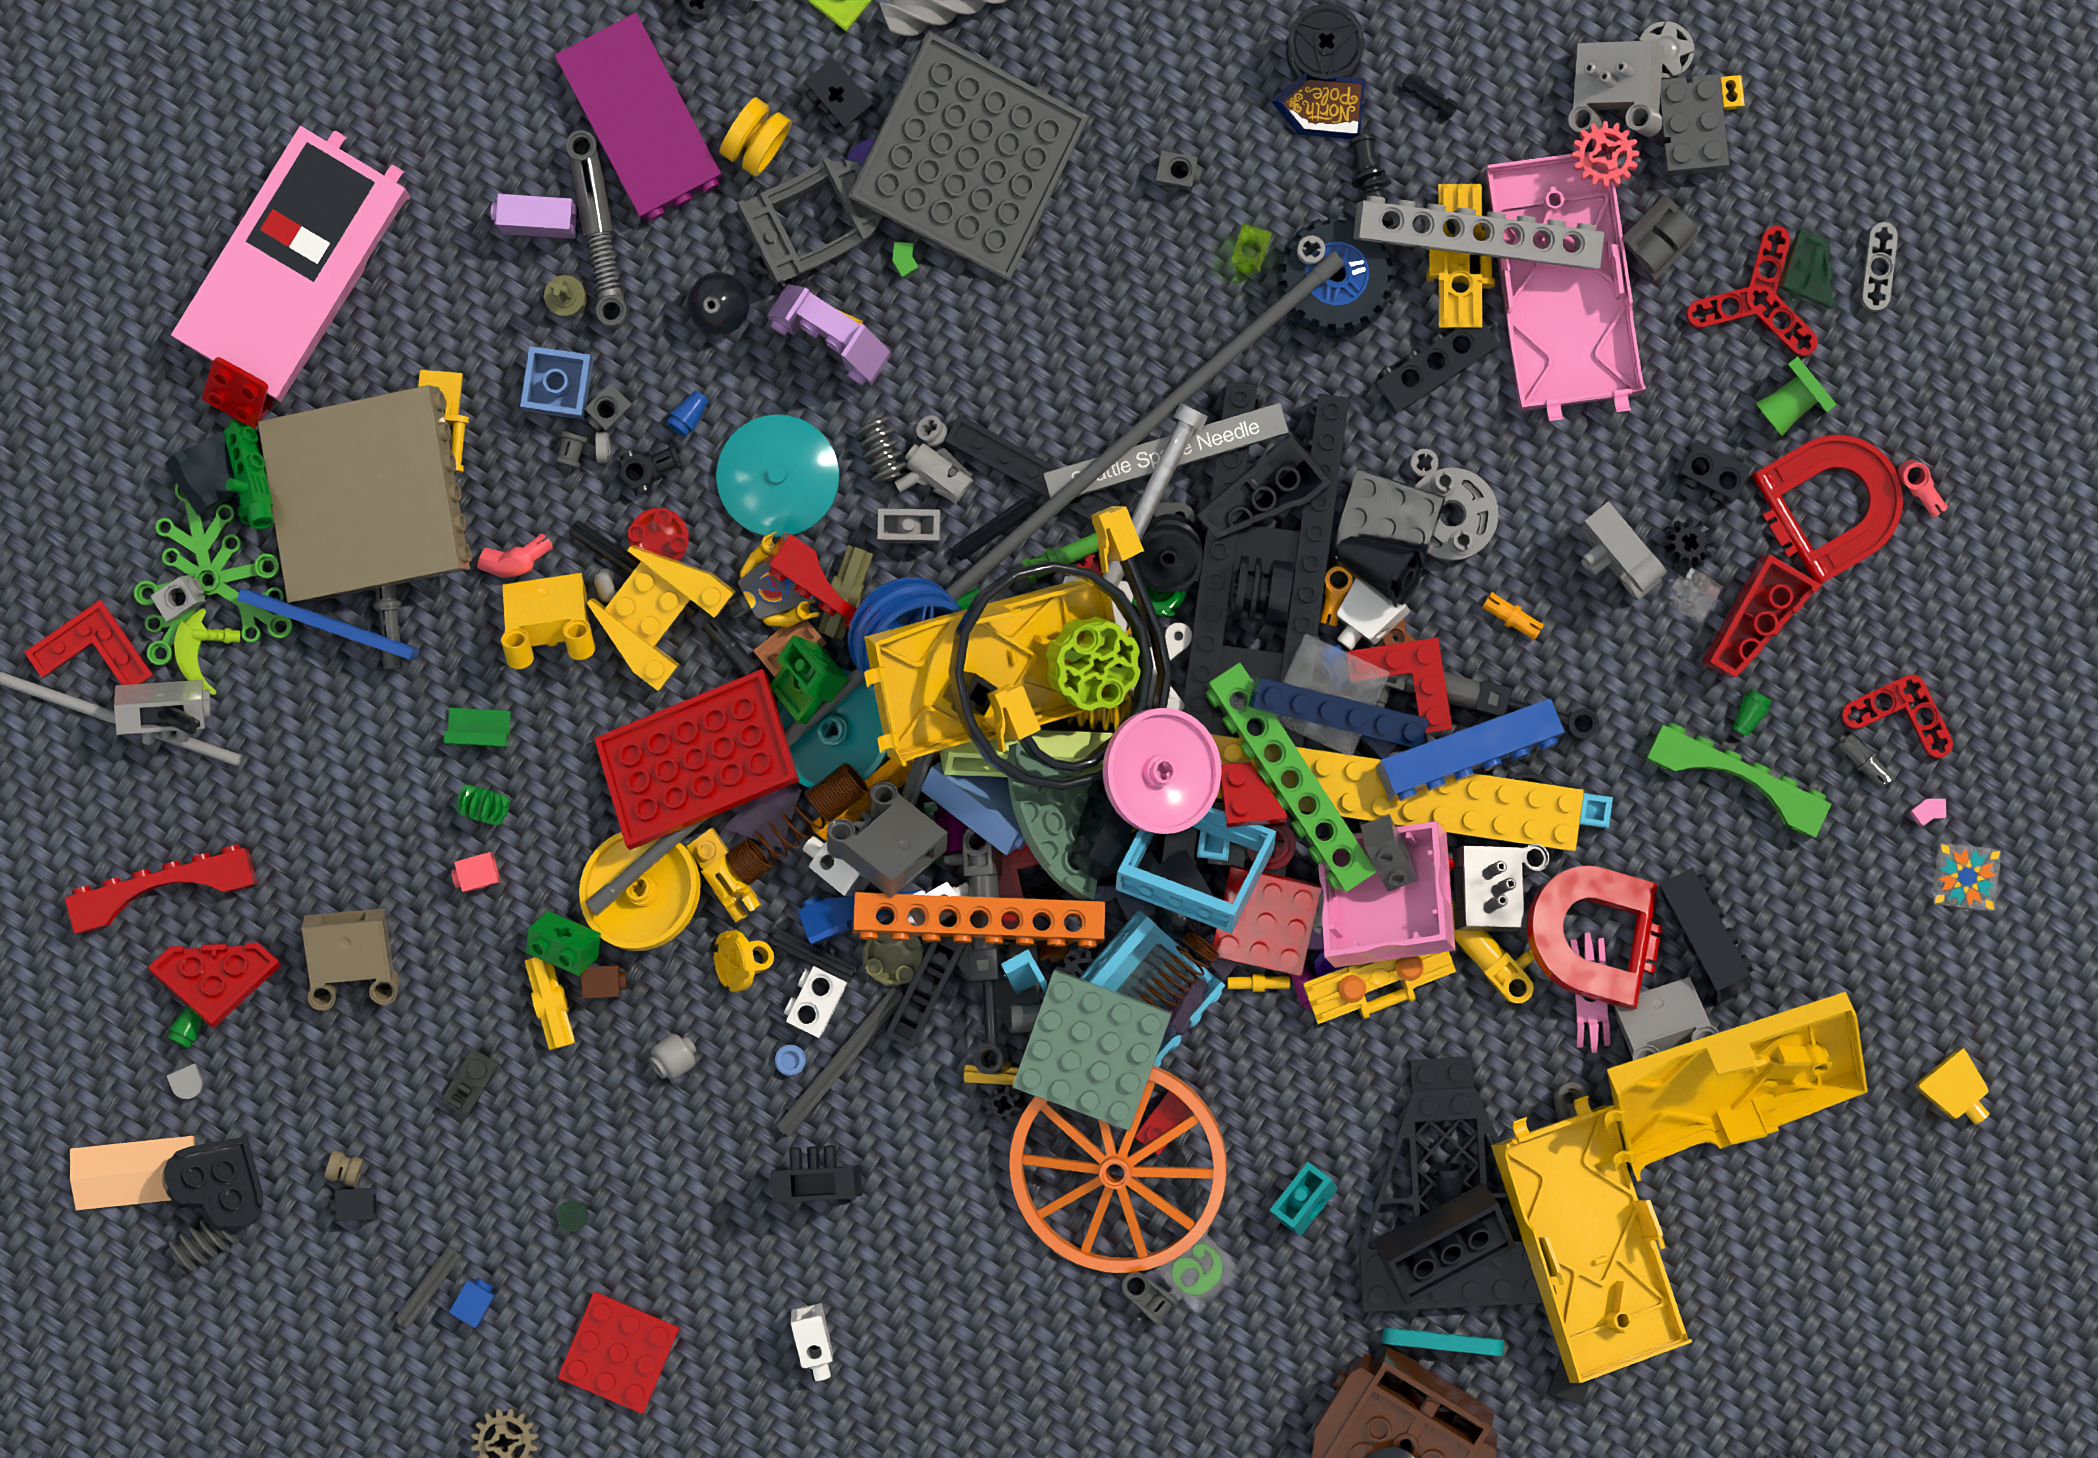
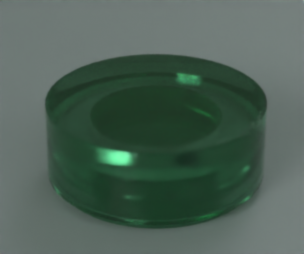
M570 1200L560 1206L557 1219L560 1226L565 1230L578 1231L588 1223L589 1211L582 1202Z

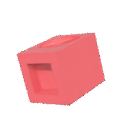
M491 852L454 862L456 869L451 870L455 887H461L464 893L501 883L494 854Z

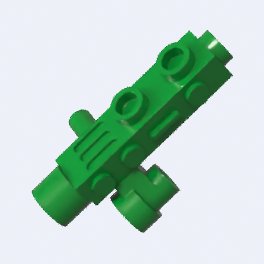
M234 419L228 423V428L223 431L235 479L229 478L227 480L226 489L238 492L237 497L240 505L238 507V514L241 523L250 524L252 529H265L274 523L271 509L273 501L264 469L265 461L260 454L257 442L259 437L254 428Z

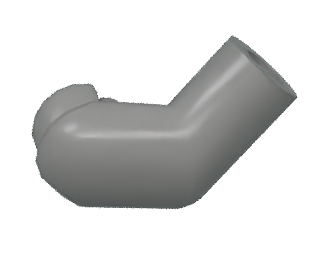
M603 568L595 575L594 585L599 599L609 604L617 591H615L613 585L614 573L610 569Z

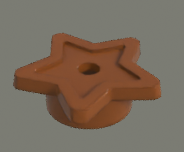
M1401 620L1380 640L1376 647L1416 640L1406 633L1405 620ZM1393 636H1397L1398 640L1396 642L1392 640Z
M1047 941L1038 942V948L1041 950L1038 956L1039 961L1045 959L1049 962L1061 961L1068 955V946L1073 942H1066V945L1063 947L1047 946Z

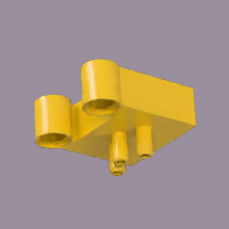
M582 573L502 585L505 633L501 637L507 665L510 668L523 669L531 665L534 660L531 646L547 644L553 647L558 642H565L568 654L572 659L584 660L593 655L595 644L589 624L587 593Z

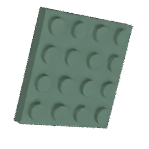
M1055 969L1012 1087L1130 1131L1172 1012Z

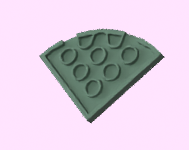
M1014 743L1009 745L1008 762L1027 775L1059 780L1082 774L1078 771L1071 772L1047 768L1028 756L1021 744ZM1008 776L1009 793L1014 814L1023 838L1032 854L1048 875L1064 890L1081 901H1094L1097 880L1069 863L1073 851L1072 845L1077 837L1080 826L1079 820L1084 812L1088 798L1087 791L1092 783L1065 790H1056L1021 784Z

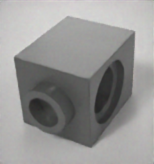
M1161 150L1155 185L1192 192L1193 184L1199 185L1202 166H1196L1198 157ZM1176 165H1183L1187 168L1188 175L1185 178L1177 179L1171 174V169Z
M610 383L584 409L589 414L586 420L596 431L599 432L603 428L606 432L610 433L634 407ZM605 403L615 405V413L610 418H602L599 415V409Z

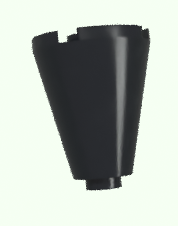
M1349 536L1346 540L1342 539L1335 551L1337 562L1340 566L1394 608H1398L1397 603L1404 605L1413 595L1421 579L1416 576L1418 567L1424 569L1425 555L1418 549Z

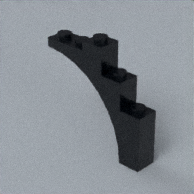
M1149 847L1147 848L1137 868L1213 896L1186 849L1169 856L1164 862L1158 864ZM1039 869L1032 876L1024 879L1034 899H1049L1060 893L1067 892L1044 869ZM1117 874L1097 880V886H1116ZM1186 917L1198 934L1211 927L1208 924Z

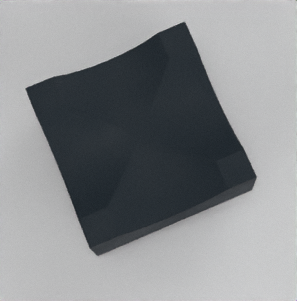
M222 431L190 448L173 454L165 463L197 516L238 495V492L226 489L227 480L229 478L235 479Z

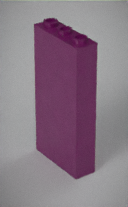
M637 13L555 54L642 221L647 218L649 222L654 221L665 214L664 210L674 204L676 207L683 206L692 200L691 195L701 190L703 193L710 192L720 185L718 181L723 179L722 174Z

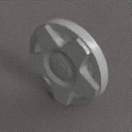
M1669 21L1654 23L1644 30L1638 41L1652 40L1664 47L1662 66L1668 73H1662L1661 79H1672L1683 74L1690 66L1694 57V43L1690 34L1682 26ZM1662 28L1659 35L1650 33L1655 29ZM1677 32H1679L1685 38V40L1678 39ZM1688 55L1686 63L1681 67L1680 57Z

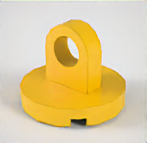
M738 930L722 932L716 939L715 945L719 944L718 952H714L715 970L720 982L724 987L729 986V991L731 992L747 990L753 983L754 975L764 972L773 964L774 953L767 943L757 940L749 942L744 934ZM753 950L761 953L763 964L757 963L754 960Z

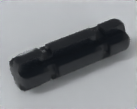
M1409 74L1402 83V88L1410 94L1412 92L1415 93L1416 98L1435 110L1438 108L1440 110L1439 113L1447 118H1451L1458 108L1457 102L1450 98H1444L1445 95L1426 82L1421 83L1420 78L1413 74Z

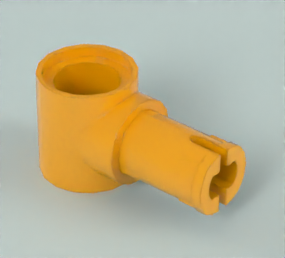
M1339 564L1331 567L1325 576L1323 594L1326 596L1319 621L1326 624L1328 615L1331 614L1329 625L1332 626L1338 625L1339 618L1337 617V612L1354 582V576ZM1334 572H1344L1348 577L1347 585L1344 587L1335 586L1331 581V575Z

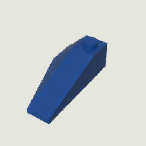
M924 890L898 892L897 894L925 895L926 893ZM815 896L802 902L803 908L798 910L811 945H816L853 929L854 896L825 898L823 900H820L819 896ZM881 910L877 913L876 918L890 913V911Z

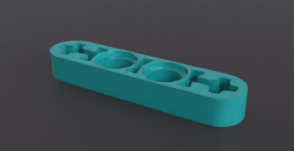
M1383 1327L1382 1343L1390 1345L1495 1356L1503 1355L1504 1340L1388 1327Z

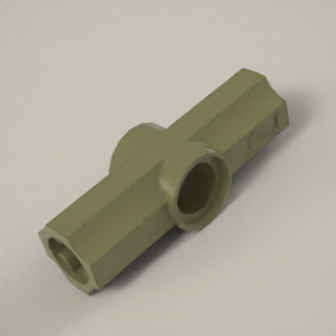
M848 545L837 576H834L831 586L840 597L857 609L865 587L863 583L868 574L873 554ZM824 612L817 632L843 642L848 628L843 624L846 619L838 613L832 617Z

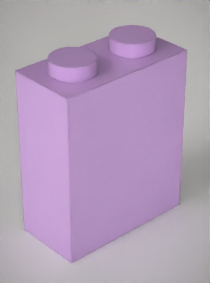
M498 194L497 202H492L491 220H494L495 225L502 234L575 239L578 208L573 200L569 198Z

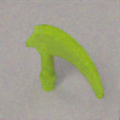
M202 608L194 613L186 622L180 621L175 634L174 651L178 666L188 681L203 680V690H209L211 695H215L216 690L204 679L198 665L199 645L201 641L206 640L221 641L224 644H230V642L240 643V631L231 630V628H225L224 630L206 629L202 623L206 610Z

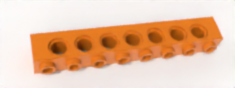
M855 892L853 934H859V938L865 940H876L878 935H891V940L908 941L909 936H922V941L940 942L941 937H953V942L972 943V938L984 939L986 944H1003V939L1016 940V945L1024 946L1034 945V941H1047V946L1063 947L1066 945V942H1078V947L1095 948L1097 943H1102L1104 940L1105 902L914 894H895L890 898L885 893ZM881 910H888L893 914L894 920L888 925L880 924L876 919L877 913ZM913 911L921 912L925 917V922L920 926L911 925L907 918L909 913ZM944 912H950L956 917V924L952 927H944L939 922V916ZM976 913L983 914L987 918L988 924L983 928H975L970 922V917ZM1008 914L1014 915L1018 919V927L1012 930L1006 929L1002 925V917ZM1036 916H1044L1049 920L1050 927L1044 931L1037 930L1033 926V919ZM1068 917H1075L1080 921L1081 928L1076 932H1070L1065 928L1064 920Z

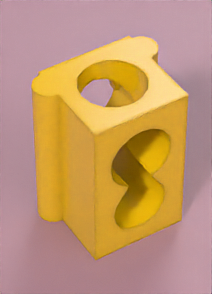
M1742 76L1720 77L1723 109L1733 110L1745 106ZM1728 83L1734 87L1732 92L1736 99L1734 102H1730L1726 97L1729 92L1726 88Z

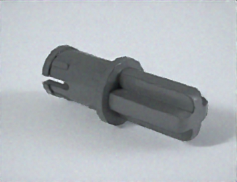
M1848 735L1840 743V748L1858 765L1857 770H1862L1880 790L1885 787V783L1888 784L1894 778V775L1875 758L1877 754L1875 752L1871 753L1854 735Z

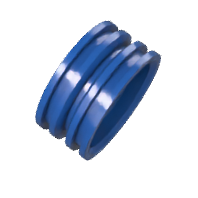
M906 577L887 582L871 592L862 601L852 617L848 631V649L851 659L864 676V672L870 669L864 640L865 636L932 619L933 615L939 617L962 611L963 609L946 590L931 580Z

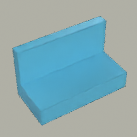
M1029 950L1001 964L1016 995L1036 984H1039L1044 995L1046 994L1048 984Z

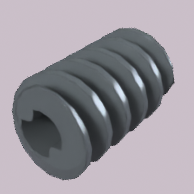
M890 416L866 421L858 425L861 428L855 433L857 438H866L859 446L862 450H870L863 458L864 461H874L867 467L869 473H878L871 479L872 484L875 485L884 484L907 475L900 474L899 472L906 466V463L896 462L895 460L903 454L902 451H892V447L899 442L898 439H888V436L895 429L884 427V424L891 419Z
M201 1220L200 1226L202 1231L198 1232L193 1227H190L191 1238L188 1239L181 1233L179 1234L180 1245L175 1244L172 1240L168 1241L171 1255L181 1271L187 1275V1268L191 1271L198 1269L197 1261L203 1265L208 1263L207 1254L213 1258L219 1256L218 1247L223 1251H227L229 1249L228 1240L233 1244L239 1243L236 1231H217Z

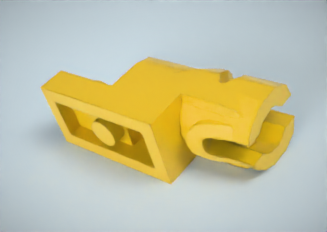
M710 828L686 846L703 869L701 871L702 875L735 923L748 916L739 902L742 896V901L750 912L762 905L750 885L740 881L729 867L725 855L730 851L714 828Z

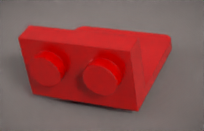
M216 357L211 363L201 398L204 402L254 429L258 426V421H262L272 409L275 399L267 396L269 386L266 382L221 357Z

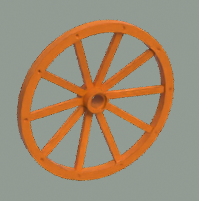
M1153 1065L1130 1131H1126L1119 1151H1116L1110 1123L1098 1119L1107 1155L1047 1102L1048 1100L1037 1096L1033 1097L1024 1110L1012 1139L1009 1166L1010 1178L1015 1199L1025 1220L1037 1236L1051 1249L1064 1258L1093 1270L1131 1273L1149 1270L1176 1259L1190 1249L1207 1231L1216 1216L1225 1191L1227 1180L1226 1149L1223 1136L1212 1112L1200 1096L1185 1082L1170 1072ZM1155 1083L1174 1093L1193 1111V1115L1132 1155H1128ZM1041 1110L1098 1163L1024 1154L1026 1138L1038 1112ZM1200 1122L1210 1143L1214 1168L1134 1165ZM1113 1164L1121 1166L1124 1174L1121 1176L1113 1175L1109 1171V1166ZM1024 1165L1099 1175L1037 1210L1027 1188ZM1134 1177L1213 1179L1208 1203L1197 1222H1195ZM1126 1185L1189 1231L1171 1245L1148 1254ZM1105 1186L1082 1248L1062 1238L1043 1219L1097 1187ZM1114 1189L1117 1190L1138 1254L1137 1257H1108L1090 1252Z

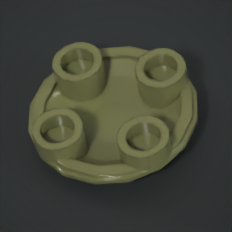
M878 935L876 940H866L863 947V963L867 973L875 981L884 985L899 986L910 982L914 978L923 960L924 950L917 936H909L908 941L891 940V935Z

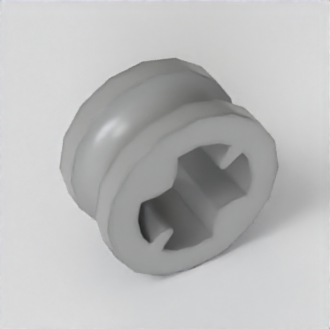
M1314 235L1306 236L1299 242L1297 255L1304 264L1315 265L1323 259L1325 244L1319 237ZM1306 243L1311 246L1317 244L1320 249H1317L1316 253H1319V255L1315 258L1312 255L1306 257L1303 253L1306 251V248L1303 246Z
M926 416L917 425L916 433L918 437L930 447L940 445L947 437V427L936 416Z
M1429 449L1416 451L1410 461L1412 472L1421 478L1436 471L1438 467V458ZM1424 455V459L1426 456H1429L1432 459L1429 464L1431 468L1429 471H1425V468L1422 471L1417 468L1419 456Z

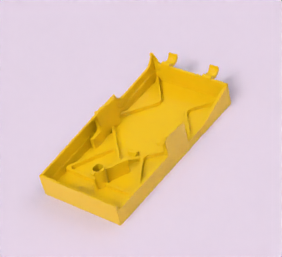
M1081 578L988 603L970 632L964 671L976 673L997 688L1007 684L1023 685L1039 725L1086 712L1087 710L1067 702L1059 692L1052 689L1046 676L1049 670L1046 652L1050 641L1056 639L1062 632L1063 625L1073 619L1085 620L1097 616L1116 624L1112 600L1108 595ZM967 609L864 637L870 669L864 672L866 686L874 685L883 735L877 738L879 752L882 753L886 749L887 756L902 766H906V762L911 759L972 742L964 730L957 712L950 708L952 703L942 697L950 683L948 670L955 630ZM1084 630L1078 634L1077 643L1084 639ZM1067 659L1064 660V663H1066V664H1069V663L1072 662V661L1067 660ZM1118 663V664H1116V665H1114V666L1120 667L1121 664ZM1109 684L1103 687L1102 697L1108 693ZM1128 692L1126 693L1124 700L1130 699ZM990 704L985 716L973 714L988 741L997 738L996 728L994 727V711Z
M1846 992L1607 1069L1615 1109L1607 1112L1605 1115L1606 1128L1609 1130V1125L1617 1121L1624 1151L1618 1152L1613 1158L1615 1171H1618L1619 1164L1629 1162L1638 1182L1641 1181V1170L1646 1165L1697 1144L1707 1142L1715 1144L1719 1149L1733 1144L1764 1138L1768 1134L1779 1131L1778 1127L1867 1093L1868 1089L1857 1015Z
M1588 1095L1574 1100L1576 1116L1530 1132L1526 1125L1527 1118L1519 1119L1512 1122L1515 1137L1491 1145L1570 1383H1583L1692 1342L1687 1337L1655 1241H1658L1660 1249L1666 1247L1650 1200H1638L1626 1162L1619 1164L1618 1171H1615L1613 1158L1618 1152L1624 1150L1617 1121L1609 1125V1130L1606 1128L1605 1115L1607 1112L1615 1109L1614 1105L1600 1106L1591 1110L1588 1104Z

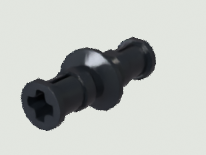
M1364 134L1353 137L1349 141V146L1354 150L1355 167L1359 175L1352 179V187L1363 192L1362 199L1364 201H1367V196H1377L1385 198V203H1387L1388 198L1384 188L1392 184L1391 179L1381 178L1386 171L1380 168V161L1376 155L1374 145L1376 136L1374 134ZM1388 212L1383 215V225L1387 228L1394 224V219L1390 217Z

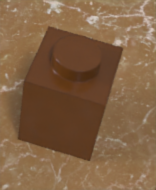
M621 966L588 967L581 974L582 999L622 997V990H627L626 972H621Z

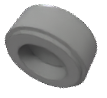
M596 432L597 463L609 462L611 456L609 433Z

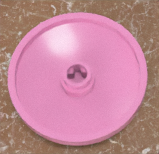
M1171 708L1141 711L1124 721L1114 732L1107 745L1103 760L1105 790L1116 812L1127 823L1139 830L1154 834H1169L1188 829L1208 813L1219 791L1221 760L1215 741L1203 724L1183 711Z

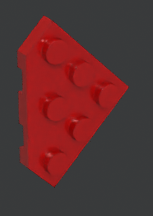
M258 942L245 943V946H227V944L201 945V948L170 946L148 966V969L155 978L214 1029L281 966L274 956Z

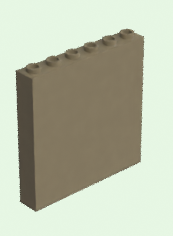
M427 385L258 421L267 481L273 501L272 511L288 603L303 604L470 570L469 562L472 555L470 547L465 541L466 520L460 511L461 490L455 481L454 475L456 459L450 451L449 445L451 429L449 424L445 422L444 416L446 399L439 387Z

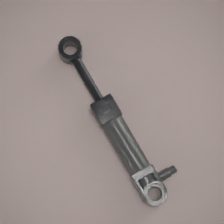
M1444 672L1449 704L1471 709L1473 712L1494 718L1506 715L1507 710L1514 712L1533 705L1511 699L1513 689L1484 680L1481 682ZM1411 673L1364 680L1368 684L1378 686L1375 697V705L1385 706L1390 690L1415 694ZM1580 708L1574 712L1570 711L1569 714L1556 711L1561 724L1565 726L1568 734L1576 740H1585L1592 737L1599 728L1598 716L1589 708ZM1585 716L1589 719V731L1580 732L1576 729V717Z
M969 828L962 837L963 853L944 856L943 863L952 866L964 865V876L969 878V897L999 898L998 876H1002L1001 851L988 841H986L985 847L979 850L977 839L980 835ZM976 913L971 916V924L975 928H983L988 924L987 918L983 914ZM972 938V950L968 951L970 982L983 983L986 1044H982L976 1049L973 1061L975 1067L981 1073L1001 1075L1010 1069L1013 1059L1010 1050L1006 1046L1001 1045V1043H998L995 982L1008 980L1001 966L1002 963L1007 961L1006 950L1002 949V944H986L984 939ZM992 1051H995L998 1057L994 1067H991L988 1062V1057Z

